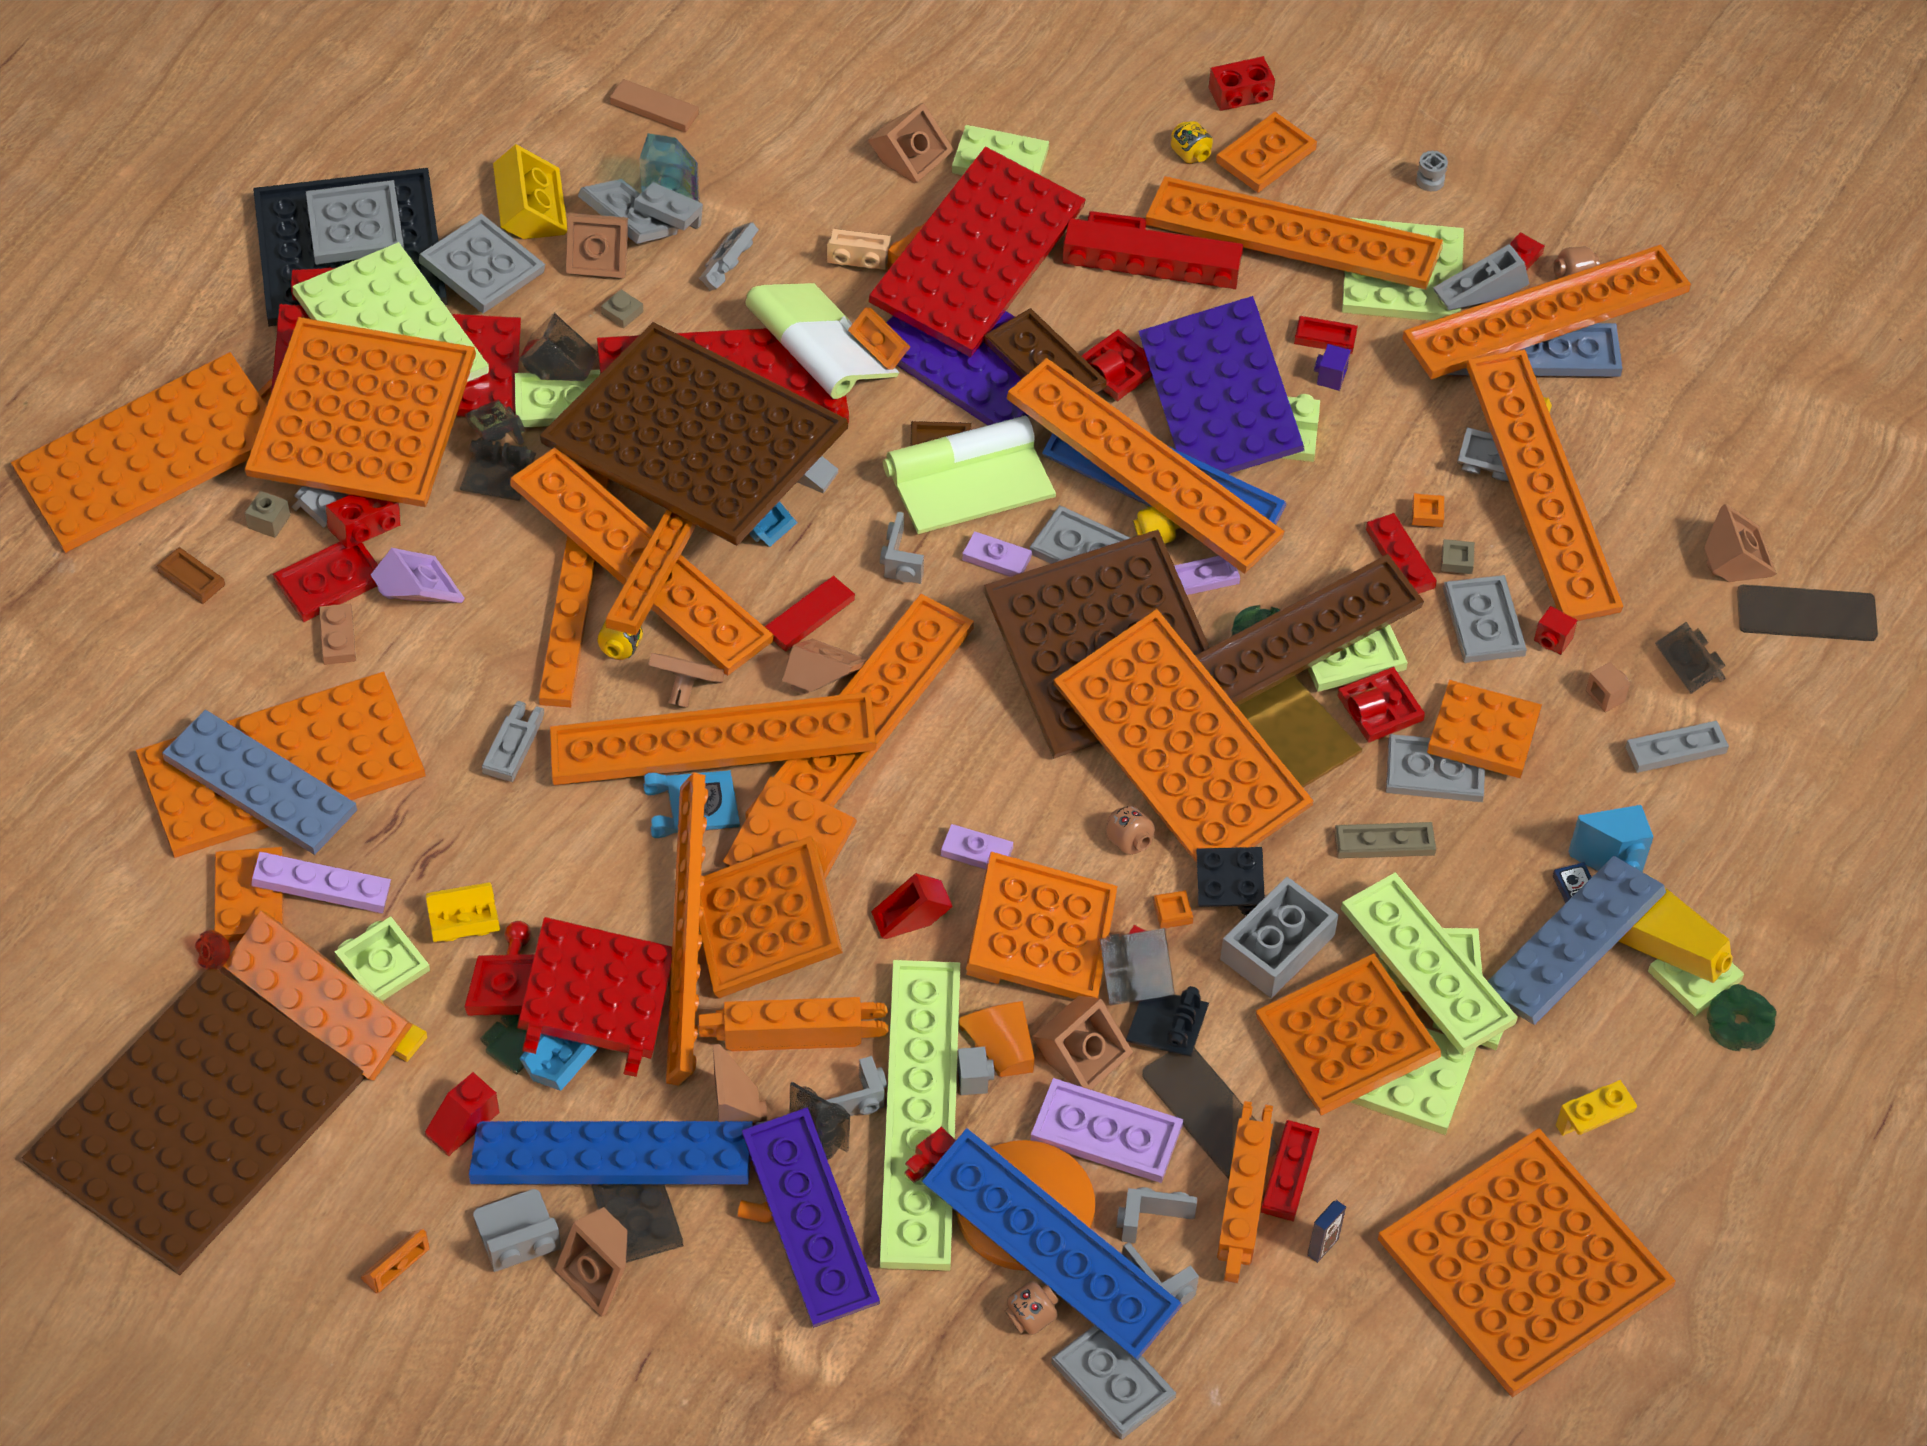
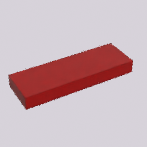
M833 575L767 624L765 628L773 634V641L786 652L855 600V593Z
M1286 1120L1260 1213L1294 1222L1320 1128Z

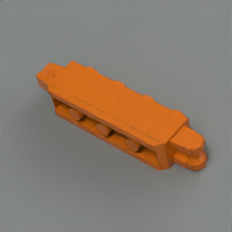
M860 997L724 1002V1009L716 1010V1013L699 1015V1036L716 1037L717 1040L725 1041L726 1049L731 1051L856 1047L861 1044V1038L886 1036L887 1032H889L886 1022L861 1020L885 1017L888 1014L885 1003H860Z
M1244 1101L1242 1117L1238 1120L1217 1252L1218 1260L1227 1262L1224 1281L1238 1283L1241 1264L1250 1266L1252 1263L1273 1124L1271 1123L1273 1106L1265 1105V1108H1263L1261 1118L1263 1122L1249 1120L1253 1107L1252 1102Z

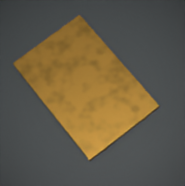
M1295 676L1237 706L1303 788L1362 753V748Z

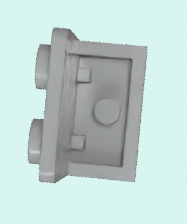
M536 1189L477 1208L473 1213L494 1272L561 1249L559 1229L555 1218L550 1219L541 1193Z

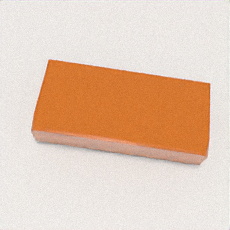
M420 1229L410 1233L361 1275L362 1281L376 1294L380 1293L429 1250L426 1231Z

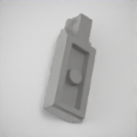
M753 222L733 228L705 264L706 270L699 279L706 285L709 291L717 289L725 282V273L732 270L738 264L739 260L737 258L753 244L752 238L759 231Z

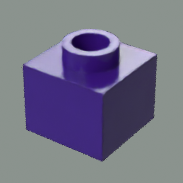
M1328 344L1324 355L1318 354L1314 367V372L1319 373L1317 385L1340 391L1348 370L1351 350Z

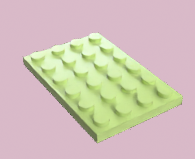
M399 242L293 286L294 296L313 320L475 347ZM476 347V356L467 382L489 373V365Z

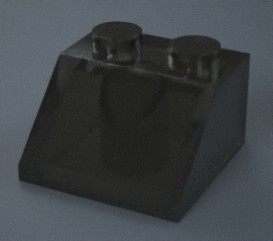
M554 312L530 336L519 360L528 372L536 374L541 380L584 381L593 367L598 352Z

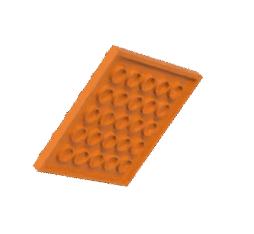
M298 317L245 467L246 475L426 507L476 356L475 347Z
M1540 1128L1379 1232L1377 1238L1512 1398L1672 1289L1676 1282Z

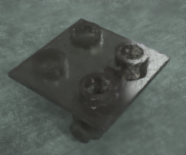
M482 438L472 440L470 452H473L460 490L520 501L522 495L510 486L511 477L534 462L536 452L528 450L527 446L519 447L509 443L501 446L500 441H496L495 445H493V442L485 441Z
M1165 928L1121 936L1113 934L1100 939L1110 1006L1175 995Z
M791 1082L789 1114L808 1107L827 1160L831 1159L839 1148L848 1152L850 1114L841 1105L822 1099L811 1088L801 1087Z

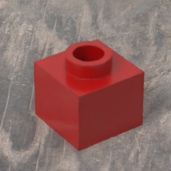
M1550 606L1538 622L1534 641L1545 649L1562 655L1574 637L1578 620Z

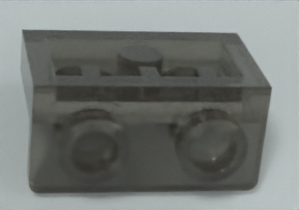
M499 400L465 413L469 425L484 442L500 440L508 433L518 445L524 443L521 433L525 432V428L518 415L515 416L511 407H505Z
M1685 622L1655 642L1659 651L1690 694L1716 677L1720 682L1726 679L1721 670L1726 667L1716 651L1710 654L1704 647L1708 644V641L1699 628L1693 631L1688 623Z

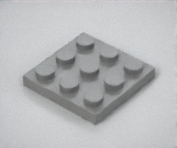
M394 180L306 191L316 264L359 259L398 242L404 249Z
M482 213L420 253L419 256L420 264L483 314L544 273L546 265Z

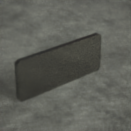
M1746 584L1738 587L1739 629L1744 633L1857 641H1875L1878 636L1875 597L1871 593Z
M1195 1048L1191 1057L1168 1052L1144 1067L1142 1077L1175 1117L1183 1119V1126L1229 1179L1238 1120L1242 1117L1243 1104ZM1251 1115V1118H1250L1249 1120L1257 1121V1120L1254 1118V1116ZM1272 1137L1268 1159L1275 1155L1278 1149V1145Z

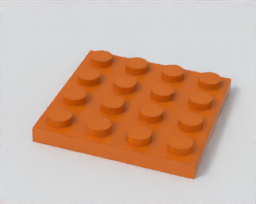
M812 836L704 876V886L700 893L703 915L699 922V928L713 991L718 999L843 953L817 845Z
M991 852L987 860L966 970L1073 999L1078 996L1098 998L1118 886Z
M1374 953L1256 1010L1258 1021L1320 1116L1441 1057L1440 1048Z

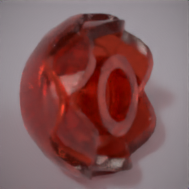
M214 930L205 931L200 934V938L195 943V949L199 953L198 964L201 967L206 968V970L214 968L220 970L226 964L230 956V946L226 937Z

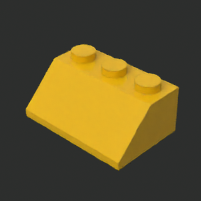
M515 144L493 163L501 228L522 239L565 235L567 233V219L559 167Z

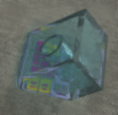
M648 133L639 158L641 191L643 192L654 182L700 202L698 163L677 138Z

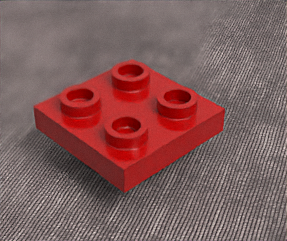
M1119 329L1082 355L1107 380L1106 388L1103 390L1116 401H1119L1152 376L1144 349Z
M1394 667L1338 688V698L1368 743L1424 721L1425 712Z

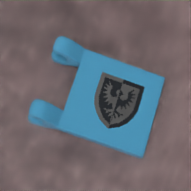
M731 770L699 773L706 775L705 788L708 789V798L704 806V817L707 819L706 830L740 827ZM647 773L645 775V794L650 796L657 795L668 790L672 818L662 815L652 818V837L663 838L673 833H678L680 786L691 774L666 776L658 773Z

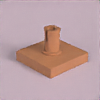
M569 213L566 273L625 278L628 218Z
M651 653L649 666L673 671V674L676 675L668 703L688 707L693 682L698 678L723 682L725 675L723 669L663 654Z

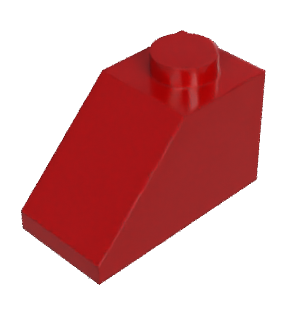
M472 1072L447 1093L428 1125L425 1136L447 1156H450L476 1134L479 1122L491 1121L500 1113L497 1092Z

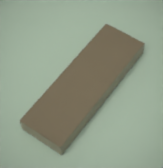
M1432 822L1335 825L1334 833L1338 859L1435 856L1436 853Z

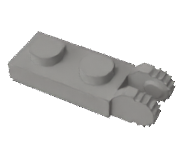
M521 701L516 702L509 717L506 716L482 765L483 774L510 782L514 781L542 723L544 708L536 706L528 722L522 721V717L525 714L526 704Z

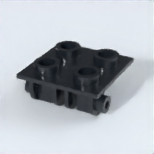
M1262 847L1197 848L1198 907L1238 906L1241 913L1247 916L1265 898Z
M1193 986L1183 990L1181 996L1144 987L1126 1041L1191 1057L1209 1002L1201 1001L1200 991Z

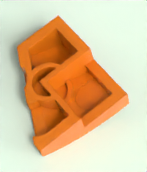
M1023 1001L989 1007L959 1018L958 1024L961 1031L965 1030L975 1041V1047H985L986 1057L989 1060L993 1059L994 1070L999 1077L1033 1073L1034 1054Z

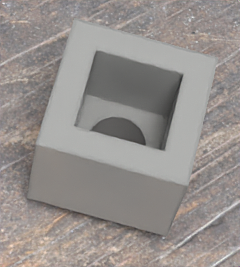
M985 1047L958 1049L957 1068L960 1095L988 1093V1081L994 1080L993 1059L987 1060Z

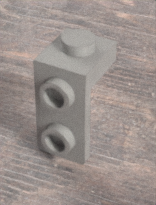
M897 512L895 522H889L887 540H890L889 545L883 546L881 551L880 564L885 565L884 577L902 582L921 584L924 574V555L898 551L904 531V513Z
M872 1056L859 1059V1078L864 1090L820 1101L816 1104L819 1124L839 1123L847 1117L858 1114H872L879 1108L884 1107V1087H887L886 1078L882 1067L876 1068Z
M1146 1187L1128 1188L1126 1207H1119L1116 1228H1123L1122 1242L1136 1243L1139 1212L1194 1219L1197 1197L1189 1196L1183 1192H1173L1171 1194L1155 1192Z
M1130 1242L1123 1245L1122 1255L1178 1299L1182 1305L1188 1303L1196 1295L1199 1275L1191 1265L1162 1283Z

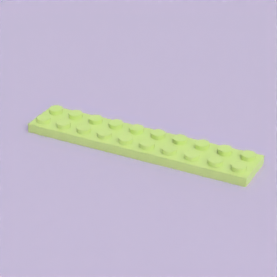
M893 960L880 1268L950 1271L952 1207L923 1184L922 1180L929 1172L915 1183L904 1172L909 1169L905 1163L912 1156L916 1155V1146L941 1126L955 1139L960 962Z

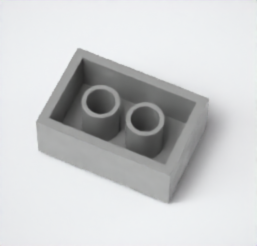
M1286 877L1223 938L1220 960L1272 998L1335 936L1339 915L1289 877Z

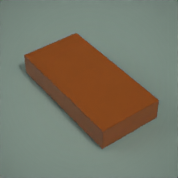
M180 547L157 565L158 572L202 604L225 586L223 577Z

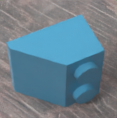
M1642 805L1578 815L1568 851L1570 857L1581 863L1585 862L1587 866L1599 871L1615 856L1643 872L1653 841V834Z

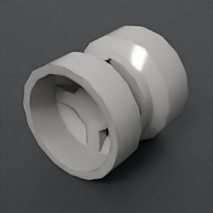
M1427 151L1421 155L1416 178L1417 185L1421 189L1432 192L1438 191L1444 186L1448 165L1447 157L1438 151Z

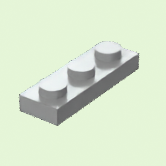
M1712 721L1627 740L1625 748L1636 772L1639 773L1725 754L1729 745L1718 722Z

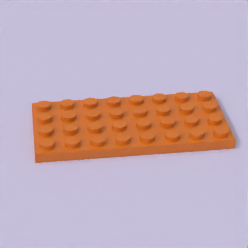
M229 352L12 461L11 464L66 553L248 460L267 405L232 353Z
M1158 609L1054 679L1055 687L1196 863L1197 848L1255 847L1313 806V799Z
M384 671L226 721L350 800L426 776L425 769ZM177 737L136 750L174 858L269 827L166 762L162 752Z

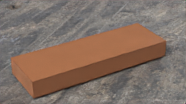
M625 79L621 81L610 96L611 105L683 132L689 129L699 115L698 106Z

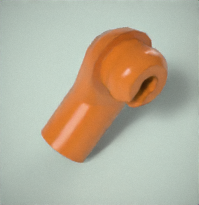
M741 1200L738 1217L763 1223H769L773 1220L767 1201L758 1204Z

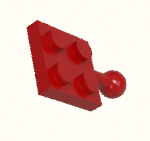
M513 921L506 927L505 939L509 943L506 955H478L464 1006L468 1016L521 1014L535 954H520L521 948L530 941L532 935L527 923Z

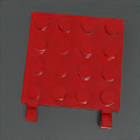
M544 917L517 1026L519 1029L527 1030L522 1051L536 1054L540 1035H550L628 1053L623 1074L637 1077L642 1057L651 1059L672 963V946Z

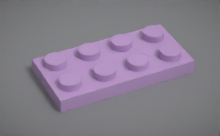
M1053 1078L1031 1133V1141L1043 1142L1055 1146L1066 1153L1162 1183L1183 1126V1119Z

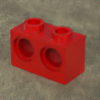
M1264 56L1210 68L1208 88L1220 111L1273 100L1275 78Z
M350 494L326 505L328 530L347 549L401 526L400 507L397 502Z

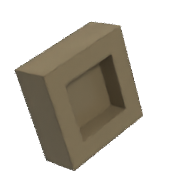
M622 289L601 306L602 314L623 329L644 312L643 303Z
M1444 539L1441 571L1472 574L1475 542Z

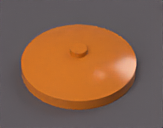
M1030 1140L1010 1141L992 1147V1149L1090 1229L1092 1228L1095 1214L1093 1186L1085 1170L1073 1157L1055 1146ZM956 1211L957 1222L964 1238L979 1255L1004 1268L1028 1271Z

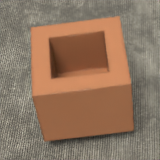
M1608 662L1590 672L1586 692L1606 713L1625 702L1630 682L1622 671L1618 670L1611 662Z

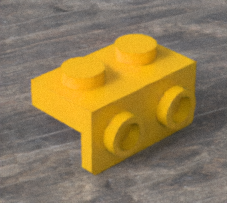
M490 882L426 894L433 942H449L460 937L484 936L494 931H500L493 888Z
M1618 1080L1563 1104L1558 1115L1556 1127L1562 1136L1576 1131L1578 1135H1582L1636 1111L1637 1104L1622 1081Z

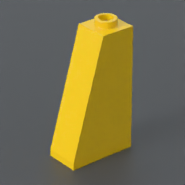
M1665 888L1666 893L1618 942L1714 983L1722 973H1726L1732 964L1733 956L1731 955L1729 938Z

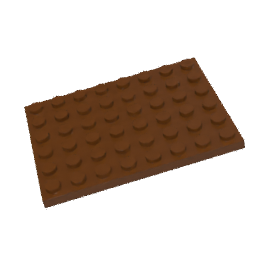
M652 322L540 434V440L545 446L551 449L555 447L570 459L737 546L848 429V419Z
M210 966L31 1147L22 1159L26 1166L178 1275H181L366 1077L362 1075L364 1072L342 1054Z

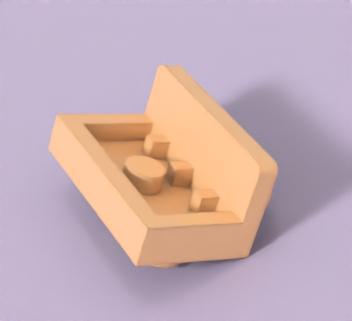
M833 229L831 239L828 240L827 263L885 270L888 249L891 245V236Z

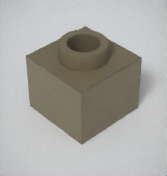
M259 491L245 512L248 528L276 538L290 517L288 501Z

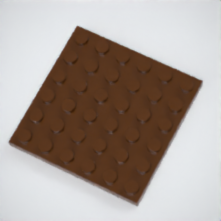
M1158 529L986 584L983 588L1053 759L1100 743L1055 687V678L1156 609H1158L1195 656L1210 648Z

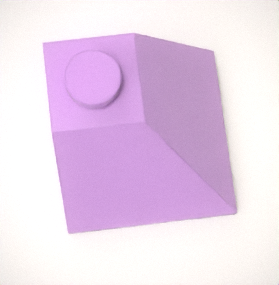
M391 548L371 574L378 585V591L389 599L397 598L409 601L462 603L465 599L440 562L432 555Z

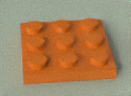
M1449 680L1427 753L1521 779L1542 704Z
M770 776L723 862L727 866H732L812 836L817 845L824 878L826 879L857 820Z

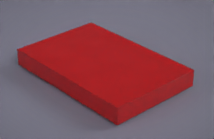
M339 541L273 573V578L301 620L306 622L320 615L319 607L343 604L377 587L378 585L371 574L378 564L363 543L347 549Z

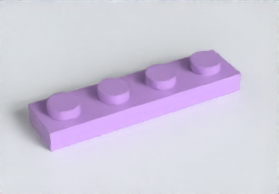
M259 852L251 886L383 913L391 879Z

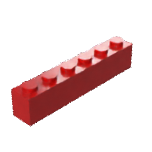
M1069 218L1064 241L1063 264L1236 289L1243 244Z

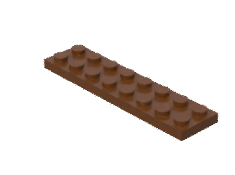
M1389 554L1197 654L1196 657L1233 703L1239 706L1422 608L1424 600Z

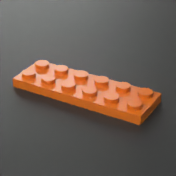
M260 911L223 965V967L303 1029L364 1071L362 1075L369 1080L374 1081L413 1025L264 911Z

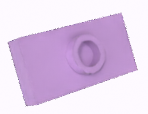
M974 531L963 552L962 560L1011 577L1025 571L1032 557V551Z
M951 824L941 849V856L986 869L990 853L995 852L1010 856L1013 850V842Z

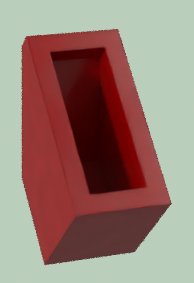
M915 873L876 906L871 913L881 937L888 939L931 926L953 906L942 880Z

